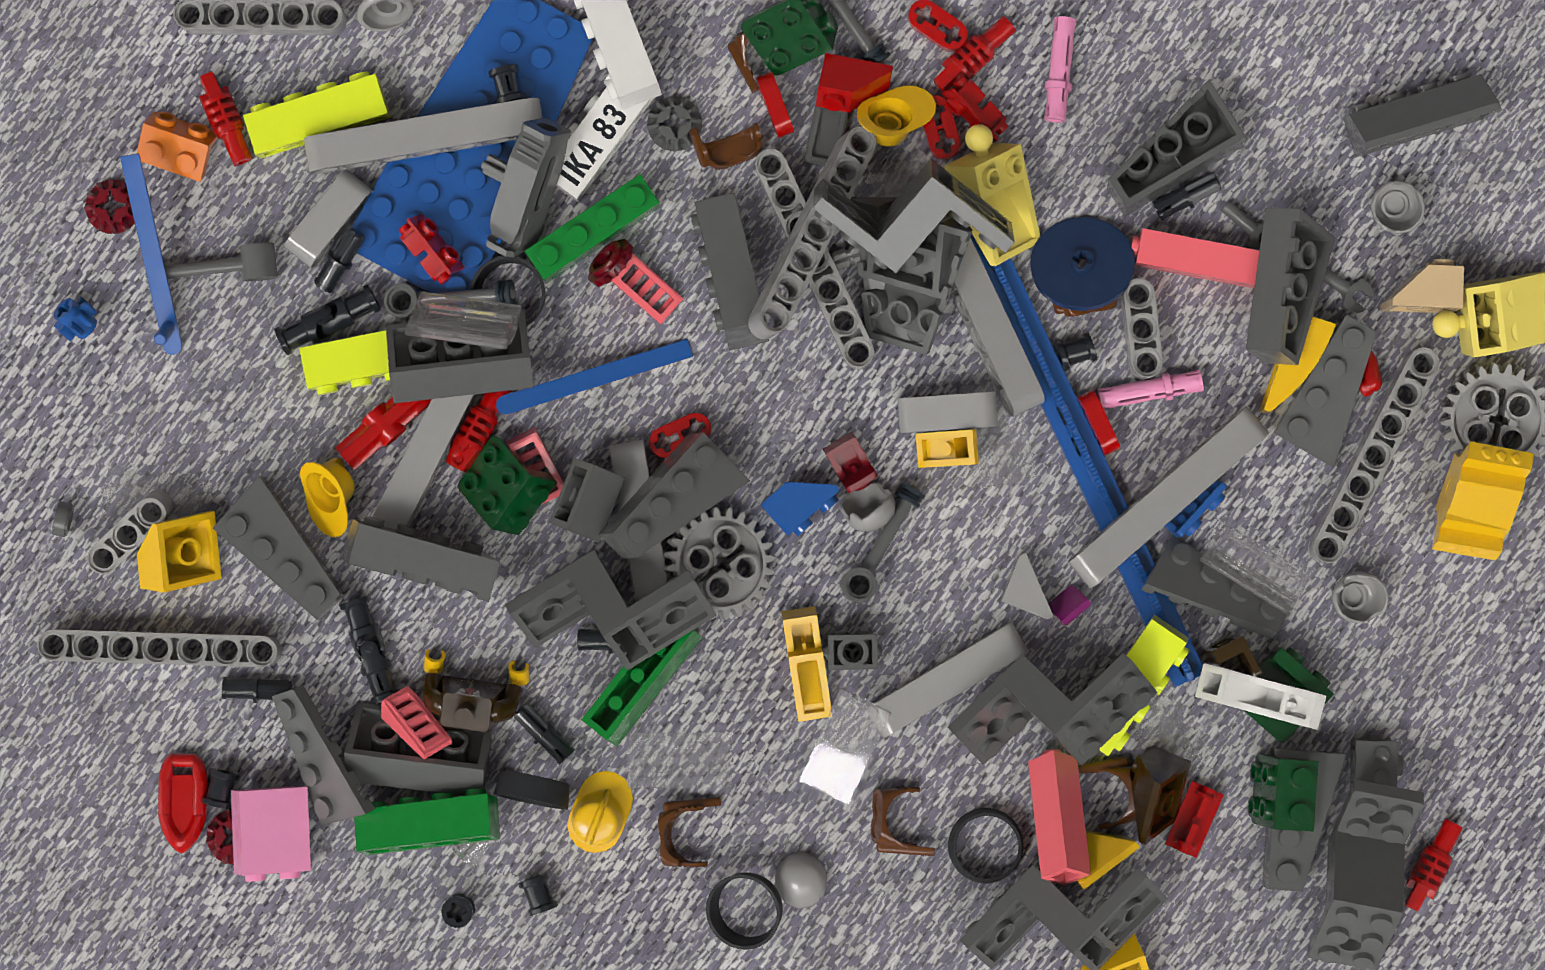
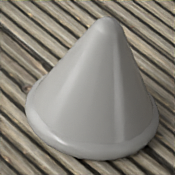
M362 0L357 9V20L361 26L371 31L383 32L393 30L410 19L413 14L414 5L412 0Z

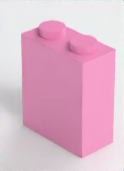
M284 786L231 790L234 874L245 876V881L252 882L266 880V874L279 873V879L300 878V871H311L308 787Z

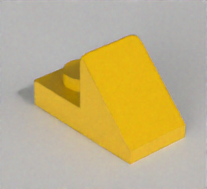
M976 429L915 434L918 468L979 464Z

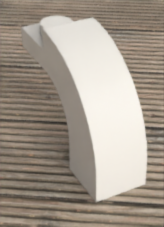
M1206 663L1203 664L1195 694L1197 698L1318 730L1326 696Z

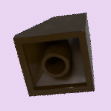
M1155 745L1143 754H1139L1132 766V772L1135 773L1132 783V794L1138 839L1144 845L1174 823L1191 761Z

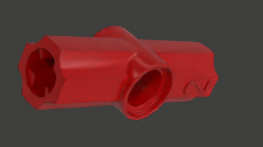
M392 397L386 403H380L363 418L362 424L339 443L335 449L354 470H357L382 447L386 448L402 435L407 429V425L428 408L431 399L394 403Z

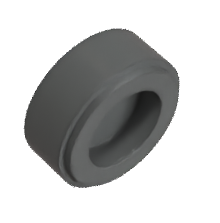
M59 501L54 516L52 535L61 537L68 535L74 512L72 503Z

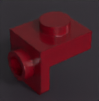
M853 432L822 449L848 493L865 489L871 484L872 480L878 477Z

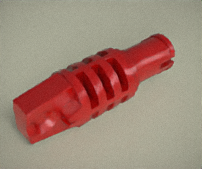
M1002 16L981 36L979 34L973 35L961 48H958L942 63L945 69L934 78V84L943 91L954 86L953 83L962 75L966 79L972 78L994 58V51L1016 32L1015 27L1006 17Z
M213 71L201 75L200 82L205 94L199 96V99L215 136L223 140L234 167L251 161V153L241 132L244 129V123L228 86L220 88Z
M511 390L485 393L479 405L471 407L468 416L464 419L463 425H461L459 432L454 438L446 463L464 473L468 472L498 424L499 418L496 417L498 413L496 409L497 399L507 395Z
M1444 819L1431 846L1427 845L1423 848L1405 885L1412 889L1405 903L1406 907L1418 912L1426 896L1431 899L1435 898L1453 862V857L1450 854L1463 827Z

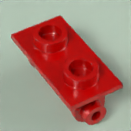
M964 75L960 76L953 83L956 89L952 88L941 92L947 99L945 102L946 106L956 116H962L969 123L968 129L977 124L985 125L992 132L993 142L998 141L999 138L995 132L1000 135L1009 127L1005 122L1007 118L991 101H988L980 108L978 104L986 95L971 78L966 79Z
M423 213L408 218L406 220L408 223L398 230L402 235L400 239L415 257L419 256L424 250L428 255L420 264L434 282L438 281L443 285L452 278L451 274L465 268L460 261L458 252L451 245L446 244L438 234L439 230L436 224L430 218L425 217Z
M1191 781L1165 845L1197 858L1224 794Z

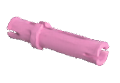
M1054 17L1050 72L1048 81H1045L1044 88L1047 90L1044 120L1048 122H1066L1068 93L1072 91L1070 69L1076 19L1071 17Z
M1200 369L1174 375L1163 373L1158 378L1097 388L1098 399L1104 410L1162 398L1168 401L1173 400V396L1204 391Z

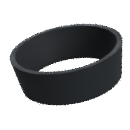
M499 256L487 261L474 275L470 290L482 289L486 277L492 270L510 263L520 264L529 268L539 279L542 291L541 302L535 315L526 321V326H528L539 316L545 304L546 290L541 275L531 263L517 256L513 258ZM483 303L471 304L476 315L488 314Z
M502 770L493 794L528 804L568 810L570 784L536 775Z
M978 808L967 812L954 824L948 839V852L952 864L965 878L977 883H994L1008 877L1017 868L1023 854V837L1016 822L1006 813L993 808ZM981 816H993L1005 821L1014 830L1018 840V855L1015 863L1005 874L996 878L984 879L973 876L962 867L956 854V841L961 829L969 821Z
M751 872L738 873L718 882L711 890L706 903L707 921L716 937L726 945L742 950L755 949L767 943L775 934L783 912L782 899L774 884L767 878ZM736 878L750 879L761 884L770 893L775 902L777 917L776 923L768 932L754 937L743 936L734 932L724 922L719 909V899L722 890L731 880Z

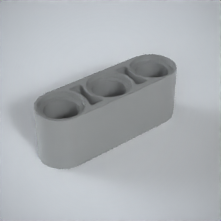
M348 169L344 170L291 233L284 247L308 267H315L359 214L370 193L374 192V190Z
M1136 278L1131 280L1126 291L1120 296L1130 373L1139 380H1147L1153 378L1161 371L1163 357L1154 287L1149 281ZM1139 286L1145 291L1146 300L1144 303L1135 304L1130 300L1129 290L1131 287ZM1142 320L1149 325L1150 334L1147 338H1139L1134 334L1133 324L1135 321ZM1142 354L1150 356L1154 361V368L1150 373L1140 371L1137 366V359Z
M996 392L898 399L900 433L998 427Z
M156 490L148 493L89 550L87 562L91 570L103 575L109 574L143 543L153 523L165 521L171 515L174 507L171 497L164 491ZM148 502L159 505L162 512L161 516H155L149 512ZM125 525L132 526L137 532V539L127 537L123 527ZM100 549L109 550L113 555V562L102 559L99 552Z

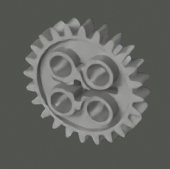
M1491 362L1489 372H1486L1481 365H1476V376L1464 371L1466 380L1464 384L1456 380L1452 382L1457 389L1456 393L1445 392L1444 394L1451 400L1450 405H1440V409L1448 413V417L1438 420L1441 425L1449 427L1448 430L1441 433L1442 438L1453 439L1447 446L1449 451L1452 452L1460 449L1458 453L1462 454L1470 441L1488 444L1494 431L1493 446L1534 453L1537 457L1540 456L1535 446L1537 443L1545 445V439L1541 436L1545 432V398H1540L1545 392V387L1540 385L1533 388L1537 380L1534 375H1530L1523 380L1525 369L1519 367L1512 374L1511 364L1505 363L1502 370L1499 371L1497 363ZM1504 388L1505 394L1499 404V391ZM1482 390H1489L1491 394L1489 403L1483 407H1478L1475 403L1476 395ZM1517 396H1522L1525 401L1523 409L1518 413H1511L1509 409L1511 400ZM1499 413L1503 416V420L1496 421L1494 426L1489 421L1490 415L1496 416ZM1474 424H1482V436L1477 440H1469V428ZM1509 430H1515L1517 433L1516 442L1510 447H1504L1502 444L1503 435Z
M718 507L710 508L709 517L704 512L697 517V521L693 519L686 524L687 529L682 527L677 530L676 533L679 535V539H668L667 542L674 547V551L666 552L663 556L671 559L672 564L663 567V570L673 572L672 578L689 571L695 580L699 574L715 566L718 563L717 558L730 555L741 544L743 550L721 564L722 569L709 572L697 583L716 615L718 612L721 620H727L730 611L734 617L742 616L741 606L746 610H753L754 606L751 599L757 601L764 599L759 589L771 587L764 578L767 575L775 574V571L766 568L767 563L774 561L775 557L765 554V551L772 546V543L761 542L760 539L765 535V530L753 531L757 522L755 519L743 523L745 518L744 512L737 513L733 518L732 508H725L722 515H720ZM721 530L725 531L729 536V544L725 549L721 548L717 542V535ZM694 550L698 551L702 556V564L698 569L694 568L690 563V555ZM740 559H744L749 567L745 577L740 576L737 572L736 565ZM714 578L722 586L718 597H714L709 590L710 582Z

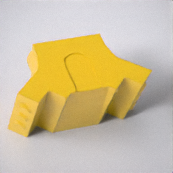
M1472 441L1469 442L1462 454L1454 453L1435 507L1437 524L1432 550L1496 561L1502 553L1504 538L1510 531L1521 501L1526 477L1532 470L1534 453Z

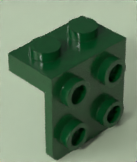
M780 0L744 18L741 22V30L770 72L772 71L773 75L778 76L833 50L838 25L832 13L825 11L820 0Z
M492 436L482 452L477 456L471 468L459 481L458 489L492 530L519 536L522 530L528 526L530 519L541 504L546 501L557 481L551 474L527 468L501 437Z
M1275 647L1259 665L1262 674L1256 676L1257 678L1325 695V704L1334 695L1328 689L1331 683L1317 670H1314L1311 674L1301 664L1305 660L1291 647H1288L1286 650L1281 647ZM1243 710L1279 742L1287 741L1300 726Z
M1257 754L1255 761L1252 762L1250 767V779L1254 782L1253 796H1250L1247 807L1252 823L1275 830L1314 832L1319 761L1284 759Z

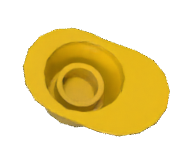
M901 86L863 101L857 108V119L865 130L875 135L878 145L896 146L906 139L910 131L922 127L931 121L936 111V102L933 96L925 89L917 86Z
M333 458L321 464L306 462L301 467L300 478L304 487L310 517L317 528L325 535L340 537L346 532L348 527L346 505L354 494V480L345 469L340 458Z
M602 771L594 773L584 781L573 804L567 825L570 838L576 846L584 851L598 853L607 851L616 844L624 829L633 801L631 787L625 778L615 772Z

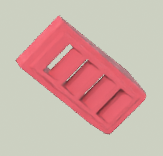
M631 253L632 257L626 263V268L622 269L619 276H615L611 282L658 323L662 324L684 298L637 256ZM632 265H635L638 269L624 283L621 278ZM645 274L648 279L637 292H634L631 288ZM654 284L658 285L659 288L647 302L642 299ZM666 292L670 297L656 311L652 307Z
M536 427L507 440L506 444L522 462L540 454L542 459L529 465L527 468L539 471L547 467L549 471L547 473L551 474L557 481L548 498L542 504L558 497L564 482ZM534 442L535 447L520 455L518 454L517 449Z
M409 686L382 701L381 718L423 759L452 744L451 737ZM422 725L424 726L421 729L414 732V730ZM431 734L434 736L431 739L425 741L424 743L421 741L422 739Z

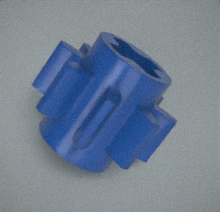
M82 296L76 302L71 298H67L55 309L54 318L57 322L54 324V327L69 341L74 336L84 339L96 328L97 319L93 316L97 311Z

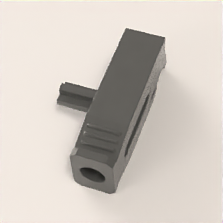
M540 118L523 122L521 133L510 154L508 163L489 154L487 160L481 164L482 173L501 182L491 213V234L487 237L486 246L505 257L513 258L536 244L539 240L564 164L568 139H570L572 133L570 129L551 119ZM500 238L511 245L505 248L498 244L497 240Z

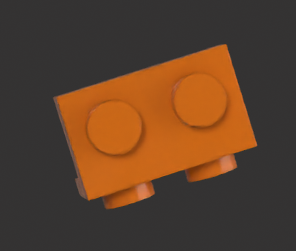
M155 111L143 123L137 153L140 154L141 162L201 182L206 173L211 147L218 137L204 124L188 123L177 119L172 113Z

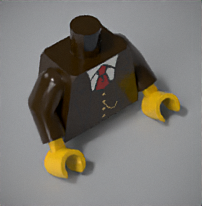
M429 649L426 650L423 669L427 674L424 677L423 702L426 708L439 715L440 725L489 732L498 723L513 718L523 689L521 687L527 685L530 681L528 663H526L524 670L516 671V661H511L508 666L511 684H502L445 675L441 676L440 673L443 671L445 663V652L441 650L440 659L434 660L429 657Z

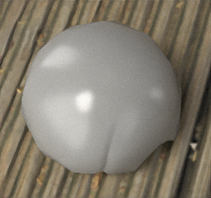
M1401 180L1384 183L1374 193L1370 205L1374 221L1382 229L1392 234L1411 232L1422 222L1426 210L1420 191L1413 185Z
M871 483L863 490L849 493L842 500L840 511L853 529L861 532H871L885 526L894 516L895 500L889 489L884 490L879 483Z
M1358 571L1346 574L1335 584L1331 601L1336 613L1347 622L1367 624L1377 615L1385 613L1389 594L1386 585L1375 575Z
M803 851L788 854L778 864L775 874V887L781 899L786 905L798 909L813 907L820 902V899L825 894L827 884L826 869L823 863L815 855Z

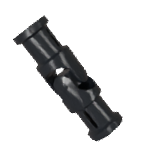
M366 284L362 290L346 298L340 296L331 300L325 305L300 315V320L283 328L277 327L274 331L285 354L290 355L292 350L310 341L316 343L327 336L354 325L356 319L373 311L377 313L381 309L369 284Z
M368 595L340 604L339 607L340 610L346 613L351 629L348 634L356 657L362 662L360 670L362 676L367 678L372 693L370 701L373 704L384 700L400 689L395 688L389 669L392 666L390 659L382 655V653L385 654V644L378 623H374L368 607V602L370 601ZM374 634L377 636L378 640L366 641L360 646L357 644L358 640L365 635ZM378 675H380V679H381V682H382V685H383L384 690H383L382 687H381V683H380V680H379Z

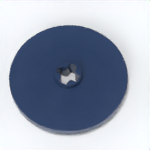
M1071 218L1053 225L1039 237L1031 254V275L1037 289L1052 303L1070 310H1094L1114 302L1126 291L1134 275V252L1126 236L1112 224L1095 218ZM1081 259L1087 260L1084 268H1078Z

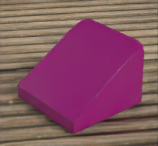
M1070 585L1049 602L1048 605L1052 614L1061 625H1068L1091 606V602L1075 586Z

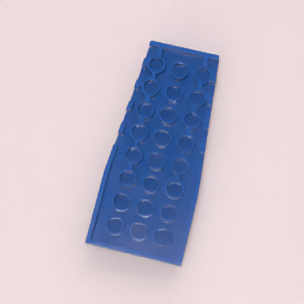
M493 0L417 117L496 104L495 100L498 96L494 80L489 78L488 71L504 65L518 64L519 71L517 72L521 92L526 94V98H539L543 118L551 119L557 123L565 101L568 99L572 90L571 87L579 69L583 65L593 38L588 39L582 22L541 0ZM517 140L387 162L373 188L374 192L370 193L352 228L358 229L365 236V240L357 254L429 293L470 290L473 277L484 263L493 259L497 253L486 246V240L491 234V213L501 182L482 173L481 164L487 160L489 154L508 163ZM422 213L425 217L430 218L438 227V234L446 244L451 245L458 252L460 261L465 268L451 274L452 278L443 285L438 281L434 282L420 264L428 255L424 250L419 256L415 257L400 239L402 235L398 230L408 223L406 221L408 218ZM498 238L497 243L501 245L503 240ZM469 304L453 305V306H455V307H457V308H459V309H461V310H463V311L465 312V310H466V308H467V306H468Z

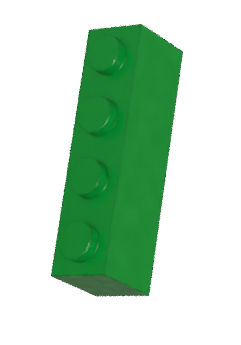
M639 174L525 250V253L547 284L661 207L660 203L641 174Z
M692 630L631 669L626 670L623 665L581 720L605 740L618 746L703 637Z
M485 789L466 790L465 796L453 797L451 793L432 795V800L419 802L417 797L401 798L398 800L399 804L386 806V802L382 801L371 802L375 810L354 817L356 852L367 856L500 839L498 798L486 793Z

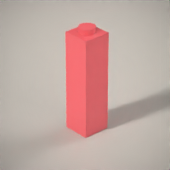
M1144 228L1139 232L1138 236H1132L1131 248L1134 252L1135 266L1254 289L1259 250Z
M1059 749L1046 750L1042 752L1041 756L1028 761L1041 879L1065 886L1091 875L1078 761L1073 756L1062 753Z

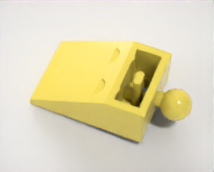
M977 124L970 127L965 135V142L973 152L944 167L946 171L1012 222L1015 242L1006 253L998 246L995 249L987 246L979 238L980 232L969 225L973 230L972 235L990 266H997L1033 247L1040 237L1021 144L992 143L993 135L991 130L985 125Z
M1545 271L1464 284L1463 308L1457 310L1456 313L1444 310L1436 314L1432 323L1434 332L1440 337L1450 338L1459 331L1461 354L1471 357L1505 353L1545 343ZM1473 294H1475L1476 299H1477L1475 304H1474ZM1477 328H1479V330H1480V332H1481V335H1480L1479 339H1478V331H1477Z

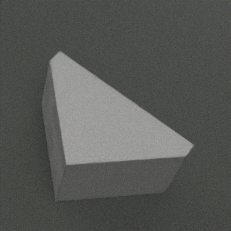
M1027 554L1018 555L1000 602L1043 619L1054 617Z

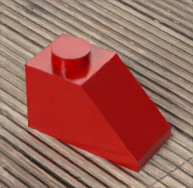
M825 53L815 106L826 108L830 111L850 113L857 109L863 101L889 90L893 66Z

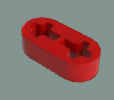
M918 0L911 5L908 12V22L916 32L947 52H955L966 42L967 29L965 25L944 9L929 0ZM925 8H928L930 10L929 17L937 24L933 26L928 21H924L922 24L917 23L918 15L915 11L917 9L923 11ZM940 25L949 31L954 27L959 30L957 36L961 40L959 42L953 40L950 44L946 43V34L938 28Z
M772 71L755 77L777 137L781 138L794 133L792 122Z
M933 95L937 108H944V112L940 114L942 125L936 126L935 120L932 118L931 121L922 127L931 154L938 160L947 161L954 158L959 152L961 145L953 114L945 104L947 100L941 96ZM943 130L946 139L954 141V145L950 147V153L945 154L943 149H936L935 145L940 141L938 131Z
M1094 390L1077 396V400L1103 455L1106 456L1119 450V441Z
M688 414L654 430L649 438L650 449L656 456L667 458L685 438L681 432L691 427L689 421L696 419L698 423L704 422L706 428L702 432L708 438L711 435V423L703 414ZM664 433L666 437L678 434L680 438L670 444L671 450L669 452H665L663 448L656 449L655 443L659 441L658 435Z

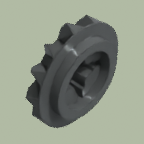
M669 96L657 101L648 115L647 128L651 139L659 147L668 151H682L693 145L690 130L696 127L699 135L702 130V118L697 106L685 97ZM672 109H674L678 119L690 120V122L679 126L677 138H675L671 127L659 126V124H665V122L670 121Z

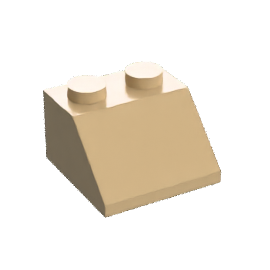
M1433 259V262L1426 263L1425 267L1415 271L1380 304V311L1439 313L1444 310L1454 312L1462 309L1464 266H1454V260Z

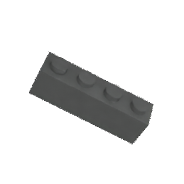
M1469 72L1450 77V84L1438 87L1436 82L1417 87V94L1405 97L1404 92H1398L1384 97V104L1372 107L1371 102H1365L1350 108L1352 113L1348 114L1343 120L1354 156L1357 158L1486 119L1501 109L1500 103L1482 74L1471 77Z
M525 310L386 325L389 376L394 403L533 388Z
M357 702L345 749V769L348 773L353 771L360 783L465 796L466 790L485 789L493 729L489 732L442 726L451 737L452 744L423 759L381 718V705ZM431 712L439 722V715H436L433 712ZM422 725L414 730V732L421 729L424 726ZM431 734L422 739L421 741L424 743L425 741L431 739L434 736Z

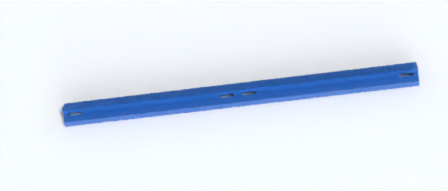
M971 233V240L1041 386L1045 399L1044 403L1041 404L1043 412L1101 532L1128 509L1125 499L1011 258L997 266H990ZM1057 406L1059 407L1061 414L1067 425H1064L1062 418L1056 408ZM1072 437H1073V439H1074V441H1075V443H1076V445H1077V447H1078V450H1079V452H1080V454H1081L1080 457H1079L1078 452H1077V450H1076V448H1075V446H1074V444H1073V442H1072V440H1071ZM1144 543L1117 568L1145 627L1155 614L1189 638L1185 647L1190 651L1180 664L1184 675H1182L1179 667L1174 664L1167 671L1173 687H1177L1201 676L1203 665L1174 603L1168 600L1169 596L1156 591L1150 594L1141 590L1155 564Z

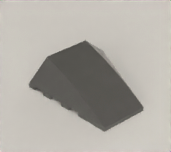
M852 197L850 200L878 221L897 197ZM949 211L896 273L889 267L884 270L877 266L869 257L871 253L861 245L859 246L861 261L857 262L859 276L863 277L864 291L861 292L865 327L869 338L925 355L930 353L973 231L970 226L966 228L958 223L951 215L953 211Z

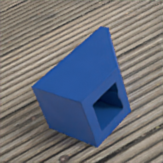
M786 482L760 506L787 536L794 532L798 537L813 524L809 517L818 509L824 514L839 501L835 494L840 489L833 484Z

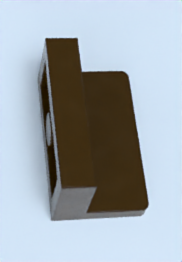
M1233 635L1203 650L1209 663L1220 664L1237 656L1246 675L1256 677L1262 674L1244 636Z

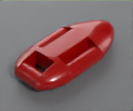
M195 753L169 754L163 761L159 772L158 819L167 842L175 851L181 854L188 851L195 844L203 830L207 816V804L201 802L202 797L207 795V772L204 762ZM175 767H193V774H175Z

